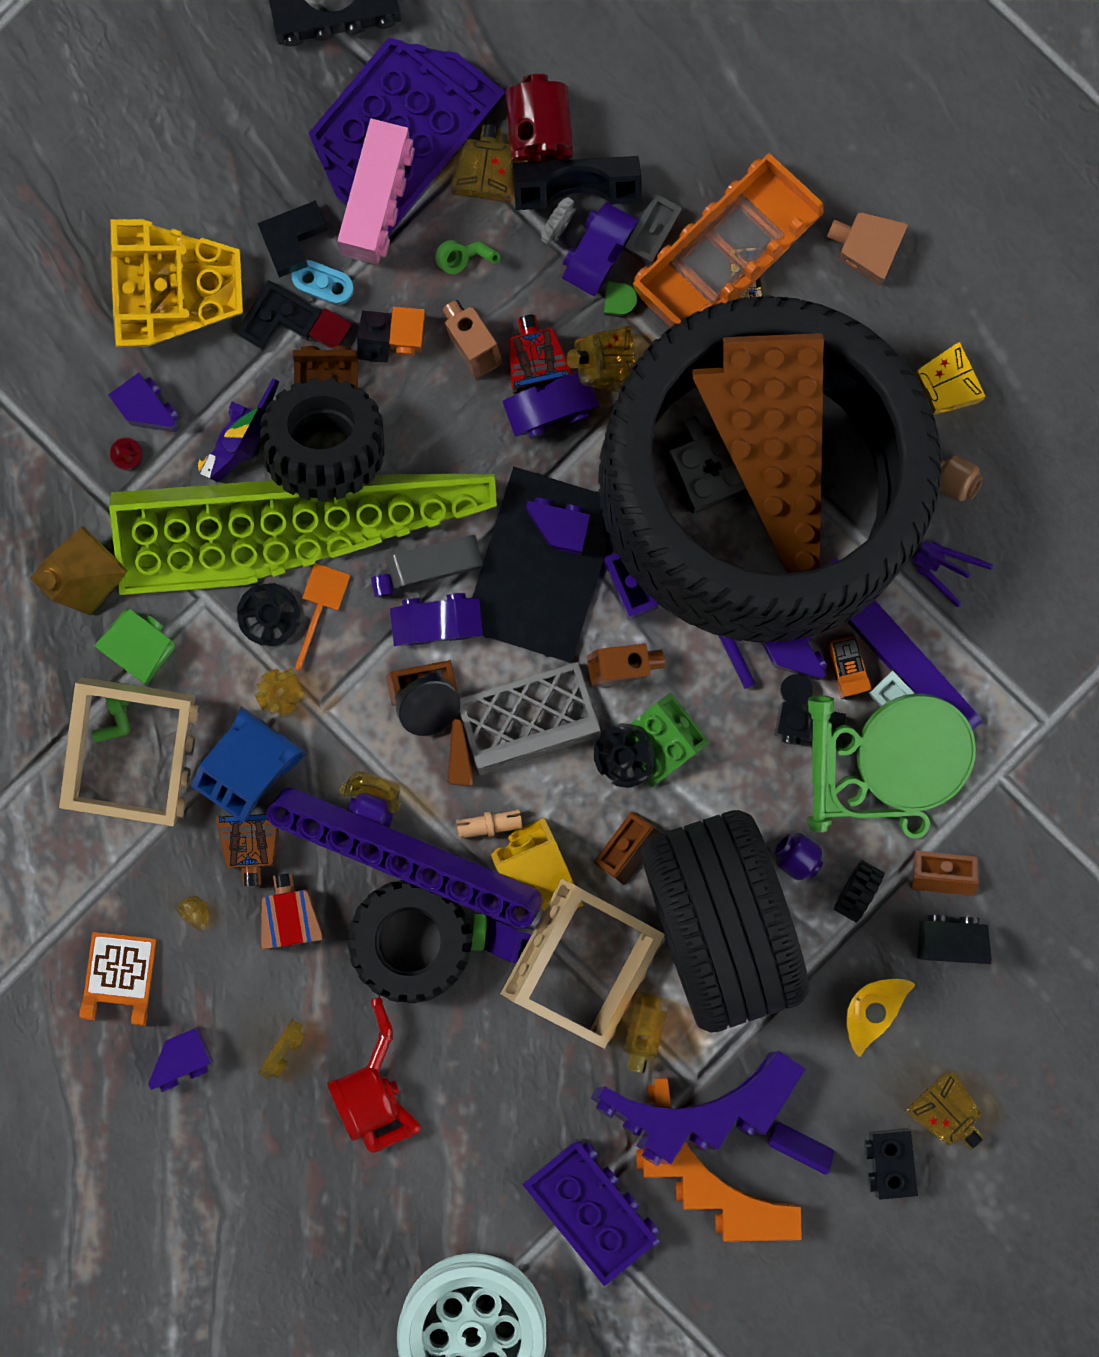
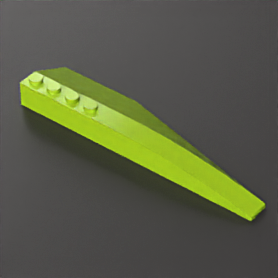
M495 474L375 475V478L368 485L363 483V489L357 493L349 492L346 494V498L336 500V497L327 498L328 501L321 502L318 501V498L311 497L310 500L299 498L298 493L292 495L283 490V485L279 486L273 480L111 492L109 511L115 558L128 570L118 583L119 594L127 595L249 585L267 576L272 575L275 577L284 574L289 569L302 565L303 567L316 564V561L327 557L335 558L382 543L384 539L408 535L410 531L428 526L430 528L441 524V521L454 517L458 519L497 506Z

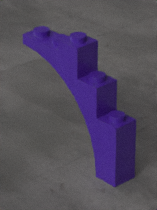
M780 1051L769 1052L756 1071L738 1087L715 1100L688 1108L671 1109L648 1106L629 1100L605 1086L597 1087L590 1098L598 1103L596 1109L610 1118L615 1115L624 1121L622 1127L638 1137L642 1134L636 1146L644 1151L642 1154L644 1159L659 1166L660 1163L672 1164L688 1136L691 1137L689 1142L702 1151H706V1149H719L735 1122H737L736 1128L750 1137L753 1134L765 1135L804 1073L805 1068Z

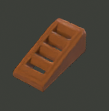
M451 660L389 672L386 675V682L392 706H396L395 695L400 690L398 679L403 678L404 687L412 683L411 676L415 675L417 680L424 677V673L441 670L443 678L448 680L458 691Z
M454 719L452 721L447 783L449 785L473 787V777L463 724L461 720Z

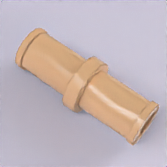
M516 809L497 814L484 812V816L462 820L457 819L456 827L459 840L487 835L489 838L494 837V833L516 829L521 830L522 821L520 811Z

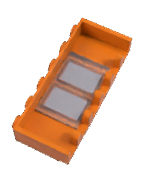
M770 153L763 159H756L748 168V173L740 181L738 179L733 181L727 187L725 195L718 202H711L704 209L703 216L695 224H688L680 233V238L672 246L669 244L659 252L658 260L650 267L645 266L635 276L633 286L636 295L669 327L675 323L679 324L682 319L696 311L701 312L704 308L720 302L726 303L727 301L737 299L824 214L823 202Z

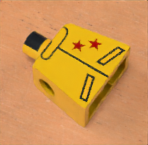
M960 342L922 366L914 374L930 403L933 415L977 404L986 397Z

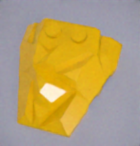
M110 219V259L115 347H148L242 314L240 249L205 238L196 239L181 234L182 231L176 229L168 230L152 225V222L144 219Z

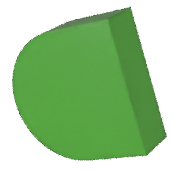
M607 281L604 315L626 316L635 309L637 303L635 290L625 283Z
M474 914L471 951L482 952L484 950L487 917L484 914Z

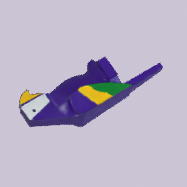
M272 378L257 408L253 411L233 401L231 402L228 412L229 422L220 432L214 450L204 460H198L197 468L201 475L218 482L237 465L254 457L261 440V418L266 413V407L275 396L279 385L278 380Z

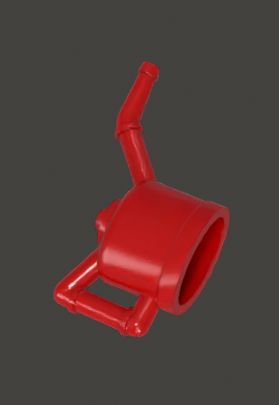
M380 996L371 1000V1007L374 1008L380 1032L378 1033L379 1037L368 1065L340 1079L327 1082L333 1101L351 1140L355 1141L362 1138L367 1150L371 1153L381 1152L382 1149L406 1138L410 1139L421 1131L420 1123L398 1103L395 1094L399 1093L400 1090L396 1081L389 1082L387 1076L382 1077L379 1072L390 1042L394 1039L392 1037L393 1028ZM396 1119L403 1124L402 1127L380 1137H376L373 1132L394 1122Z

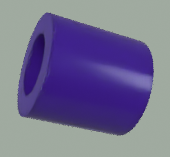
M390 574L371 577L374 597L394 594Z

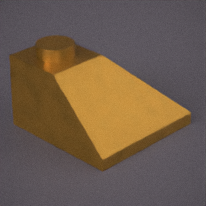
M83 526L54 550L30 579L52 601L92 615L122 580L128 570Z

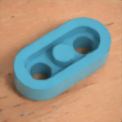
M306 260L308 267L292 273V281L298 291L327 303L343 305L353 295L354 288L348 275L317 262ZM306 274L314 276V280L311 283L303 282V277ZM335 285L343 286L344 290L341 294L336 295L332 292Z

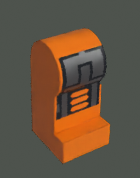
M850 635L829 641V651L840 699L871 691L870 681L866 675L863 659L861 660L856 637Z

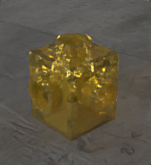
M292 668L281 673L278 669L269 671L261 676L262 682L256 684L259 692L255 694V697L262 711L268 709L272 715L277 713L280 717L288 715L297 710L295 704L307 699ZM283 688V695L275 698V691Z

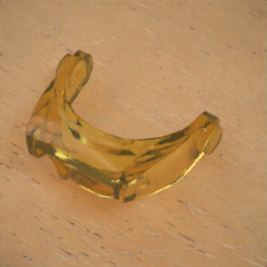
M354 772L340 786L339 793L343 797H357L363 792L386 799L393 813L399 811L402 801H399L400 785L398 783L365 772ZM361 783L376 784V785L381 786V787L385 788L386 790H388L389 793H388L387 791H385V790L379 788V787L372 786V785L361 784Z

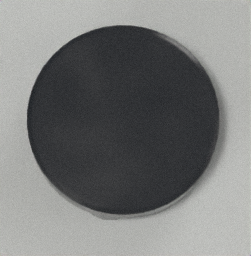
M436 672L427 673L424 677L400 689L395 695L396 714L399 721L408 732L418 736H430L445 730L456 719L460 710V698L456 689L448 680L442 678Z

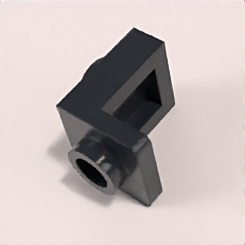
M362 310L357 336V355L359 360L388 362L392 313Z

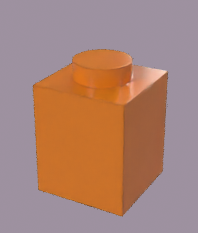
M393 306L389 345L391 350H396L397 355L413 357L415 352L422 353L426 319L425 309Z

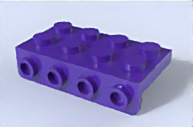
M577 1138L522 1183V1185L603 1286H606L650 1248L660 1243L657 1237L660 1230L649 1217L645 1220L641 1218L636 1211L640 1206L628 1191L624 1195L616 1187L619 1180L608 1166L604 1169L599 1166L595 1161L599 1155L589 1142L586 1141L582 1144Z

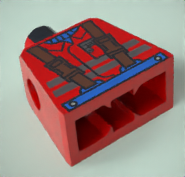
M535 314L519 317L517 320L521 335L509 338L512 393L522 392L534 386L536 388L544 387L554 382V379L571 375V370L553 328L539 330Z

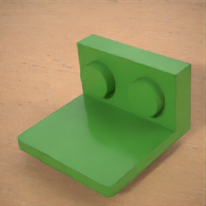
M672 693L656 702L630 723L647 733L652 739L657 752L656 766L652 774L645 779L651 787H654L710 743ZM630 732L627 734L626 742L634 745L640 737ZM637 761L636 763L646 771V763Z

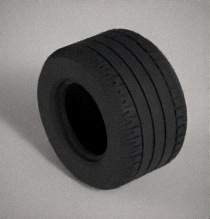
M731 810L722 813L721 816L716 815L703 819V823L697 821L685 825L684 830L682 827L665 832V836L661 833L647 839L640 850L643 866L675 967L698 1028L710 1033L726 1030L727 1026L731 1028L746 1023V1019L752 1021L765 1017L766 1014L771 1015L783 1011L785 1008L790 1009L801 1004L810 991L803 954L777 873L752 815L740 810Z

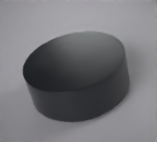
M801 674L788 676L780 686V695L783 701L798 705H804L808 702V698L812 696L813 692L810 680Z

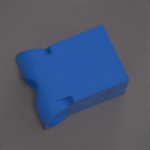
M241 706L233 726L199 765L191 787L244 823L274 785L278 777L290 771L303 758L306 751L284 735L272 730L264 721Z

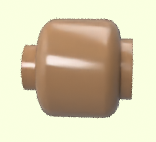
M958 455L951 456L947 461L942 460L939 492L958 502H963L967 498L973 499L983 481V477L980 476L979 466Z

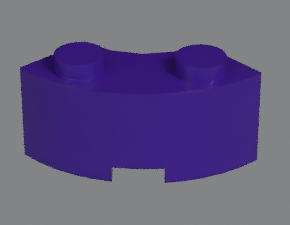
M607 202L604 203L599 212L593 209L584 225L588 230L576 250L573 248L569 250L562 265L567 267L562 279L595 297L624 250L638 220Z
M587 371L554 379V382L544 387L536 388L534 386L502 401L515 437L528 434L530 439L547 433L546 428L567 420H571L572 424L586 420L590 417L588 412L600 407Z
M454 593L446 595L447 600L421 603V598L402 600V606L390 608L394 646L423 645L436 641H457L483 636L479 598H466L465 593Z

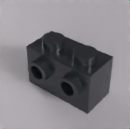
M788 702L780 704L774 735L782 737L781 742L793 745H800L801 741L812 743L813 719L811 718V713L808 712V706ZM833 712L829 719L832 723L831 731L837 726L845 724V713ZM843 733L837 737L836 747L841 745Z
M903 1128L869 1132V1140H864L866 1159H872L873 1172L868 1173L869 1191L875 1192V1197L879 1200L918 1196L911 1130Z

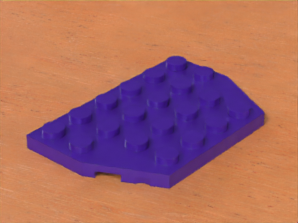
M388 38L308 134L337 200L347 207L370 118L408 128L409 137L413 139L412 147L415 148L411 166L405 165L404 168L406 186L403 196H397L396 198L398 215L395 226L388 227L389 236L503 100L506 92L458 53L438 51L426 48L424 45H411L402 40Z

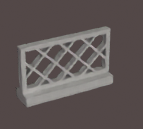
M578 662L460 698L459 711L479 775L592 741L601 736L599 724L595 717ZM574 672L577 684L572 694L556 686L561 676ZM554 678L552 684L547 682V680ZM539 683L549 688L541 703L525 696L531 685ZM524 688L521 693L515 691V690ZM579 689L583 699L576 696ZM553 691L569 698L561 713L545 706ZM510 693L518 697L511 713L495 705L500 695ZM493 697L491 703L486 701V699ZM523 700L538 707L531 723L515 715ZM575 701L585 706L588 717L575 721L565 715L572 702ZM479 702L488 708L481 721L478 722L468 717L466 705ZM492 710L508 717L500 732L484 725ZM543 710L558 717L554 727L546 731L535 726ZM512 720L528 727L523 738L514 740L504 735ZM563 720L568 722V724L560 726ZM471 724L477 726V729L475 730L474 734L471 728ZM482 729L497 736L491 748L478 750L476 739ZM532 730L538 732L536 734L530 735ZM502 739L507 741V743L499 745Z

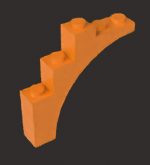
M653 1077V1084H648L647 1087L648 1104H654V1107L672 1109L668 1078ZM686 1141L672 1164L660 1163L659 1166H656L642 1157L644 1151L636 1150V1168L643 1169V1177H681V1182H676L675 1190L676 1201H682L684 1210L721 1209V1214H715V1232L721 1233L723 1242L802 1240L801 1207L799 1204L772 1202L748 1195L726 1184L703 1165L689 1148Z

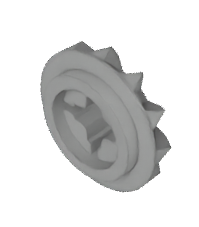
M567 197L558 204L541 232V241L549 245L552 240L556 242L560 238L576 209L573 208L574 200Z

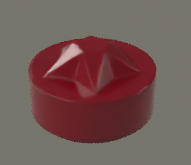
M121 438L111 446L110 458L117 468L129 471L140 465L143 459V451L135 440Z

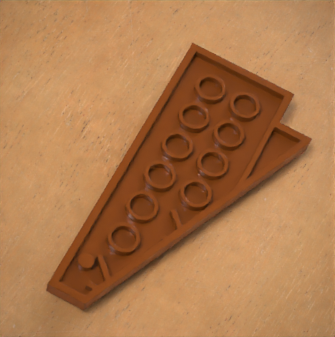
M823 334L723 337V368L692 369L693 380L787 573L820 568Z

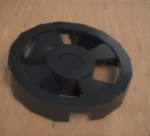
M276 583L256 585L242 595L237 606V621L241 632L250 641L261 646H276L286 642L295 634L300 623V608L296 598L287 588ZM266 590L267 601L260 604L254 594ZM290 600L294 612L281 613L279 606ZM255 616L257 622L247 629L244 618ZM277 626L282 635L277 639L271 640L270 628Z
M620 723L611 726L601 734L599 740L594 745V762L598 772L602 776L605 774L613 781L612 784L615 786L629 788L639 785L652 774L656 766L657 752L652 739L644 730L635 725ZM630 732L640 737L634 745L626 742L627 734ZM606 739H609L616 746L612 749L611 753L603 751ZM639 761L646 763V771H644L636 762ZM615 767L621 769L620 776L612 772Z

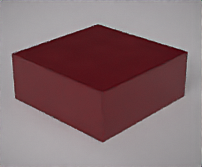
M324 308L308 335L332 350L334 346H341L352 328V323Z

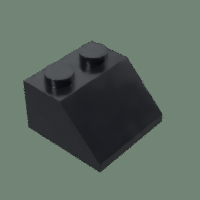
M928 915V921L919 920L917 959L991 964L992 956L988 925L979 924L980 918L960 917V923L947 922V916Z

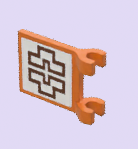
M92 932L85 989L79 1018L95 1021L97 1002L133 1006L131 1024L137 1026L147 1025L148 1002L157 939Z

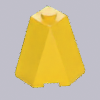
M541 818L523 826L521 830L516 829L508 837L510 843L504 850L502 847L497 848L491 854L498 873L538 890L543 898L541 908L545 911L561 879L572 884L574 883L545 818ZM580 901L577 908L583 906L582 901Z

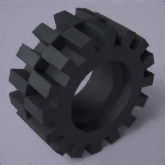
M861 860L843 887V891L835 904L834 911L857 923L877 893L885 872Z

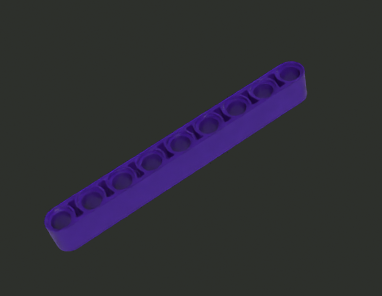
M284 788L281 790L267 810L269 822L283 831L521 929L531 926L543 904L542 895L531 886L297 789Z

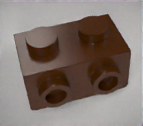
M303 346L300 350H293L294 384L300 381L302 384L308 383L309 379L318 378V381H327V378L337 379L338 383L343 384L346 381L355 385V390L358 389L357 350H351L348 346H334L332 350H319L316 346Z

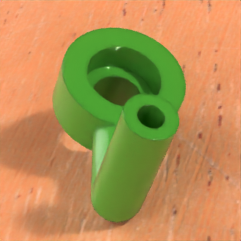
M448 240L438 247L435 254V262L446 273L457 274L466 267L470 257L480 255L490 263L496 264L500 260V254L481 241L463 246L455 240Z
M105 697L107 707L114 716L116 725L92 730V738L95 743L125 736L130 733L131 728L126 712L127 705H131V701Z

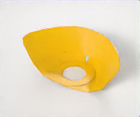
M903 979L879 980L867 984L854 995L847 1010V1029L851 1046L858 1057H861L865 1049L892 1024L907 994L915 987L913 982ZM872 1003H879L886 1010V1016L880 1023H872L866 1017V1009Z

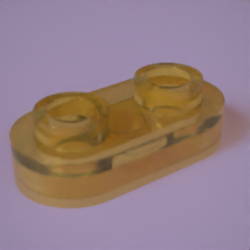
M294 1019L290 1021L259 1070V1075L267 1080H270L272 1076L279 1078L288 1064V1061L284 1060L290 1048L296 1051L306 1035L301 1032L304 1025Z

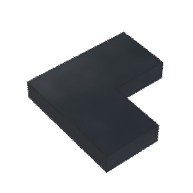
M316 200L257 223L279 278L308 267L299 243L300 241L328 231Z
M268 280L237 330L236 335L262 351L266 349L280 325L308 340V334L322 311Z

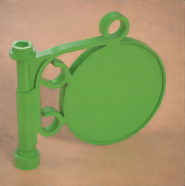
M922 693L908 694L890 700L877 709L866 722L859 735L849 725H840L831 731L832 723L829 719L834 712V698L829 696H812L808 698V712L811 713V718L813 719V815L807 817V825L810 826L809 830L813 832L828 831L829 826L832 825L831 817H900V828L905 835L915 839L924 836L929 830L930 821L922 810L937 807L956 795L968 780L973 769L976 756L975 738L971 726L964 715L955 706L940 697ZM845 732L852 734V742L849 746L836 748V740L840 734ZM857 750V763L862 779L856 776H846L835 783L836 751L839 755L846 756ZM854 783L859 785V793L854 798L847 800L850 806L862 803L869 788L878 799L897 809L852 810L843 806L836 794L847 785ZM905 816L922 817L921 827L914 831L908 830V820Z

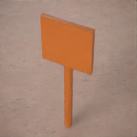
M317 563L314 564L302 599L316 603L317 606L295 665L296 670H301L323 606L339 610L351 576L350 574Z

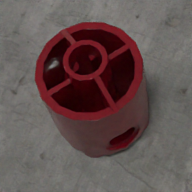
M530 74L523 77L519 84L508 88L505 94L511 160L540 162L551 158L557 160L573 158L568 86L562 82L548 81V75Z

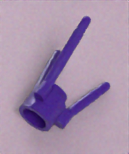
M925 540L913 560L914 563L919 565L917 572L924 575L956 607H961V602L930 569L937 572L940 565L965 578L970 577L968 571L946 560V555L989 570L993 569V564L946 548L935 541L932 544Z

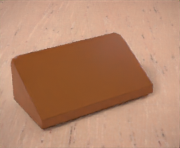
M631 811L593 862L621 884L625 885L642 863L640 850L647 839L661 833Z
M915 850L911 888L913 890L968 896L975 895L979 884L978 857Z

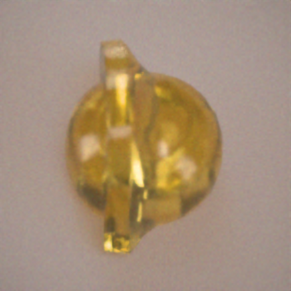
M188 896L176 908L181 918L198 930L203 931L209 923L210 911L207 909V903L198 896Z

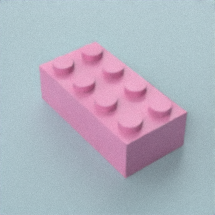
M370 118L337 240L342 256L379 265L381 256H387L390 245L388 227L395 226L398 215L396 198L397 196H403L406 186L404 168L405 165L411 166L415 150L412 147L413 139H410L407 127Z

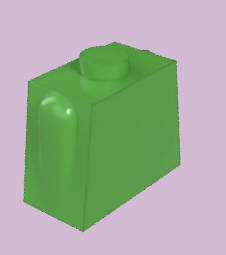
M126 609L118 616L94 647L143 684L149 686L156 673L174 651L175 644L174 641L160 632L164 626L150 615L144 620L131 609Z

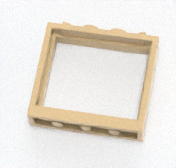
M81 677L75 682L59 808L174 826L179 817H184L187 800L182 798L183 786L188 787L191 775V768L186 767L187 755L192 756L195 745V737L190 736L191 726L192 724H197L199 706L194 705L196 695ZM92 695L180 709L166 811L79 797Z
M561 879L500 994L512 1002L605 1049L608 1042L614 1037L616 1027L623 1013L630 1007L631 998L638 985L645 979L647 968L654 955L659 952L665 934L576 885ZM581 900L641 932L590 1030L529 999Z

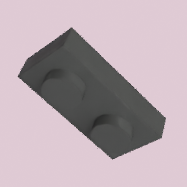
M655 193L624 250L652 265L683 208Z

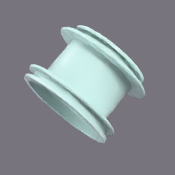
M479 1253L460 1254L446 1258L426 1270L410 1289L398 1322L399 1357H483L489 1352H494L500 1357H544L546 1350V1317L541 1298L527 1276L503 1259ZM484 1294L490 1295L495 1300L494 1307L486 1311L480 1309L476 1303L478 1297ZM450 1298L458 1299L462 1304V1310L459 1313L450 1314L445 1310L444 1302ZM500 1322H509L514 1326L515 1330L511 1336L501 1337L498 1335L495 1328ZM469 1327L477 1328V1335L481 1337L480 1340L475 1343L467 1342V1335L463 1333L464 1330ZM436 1329H443L448 1333L449 1339L444 1344H436L431 1340V1332Z

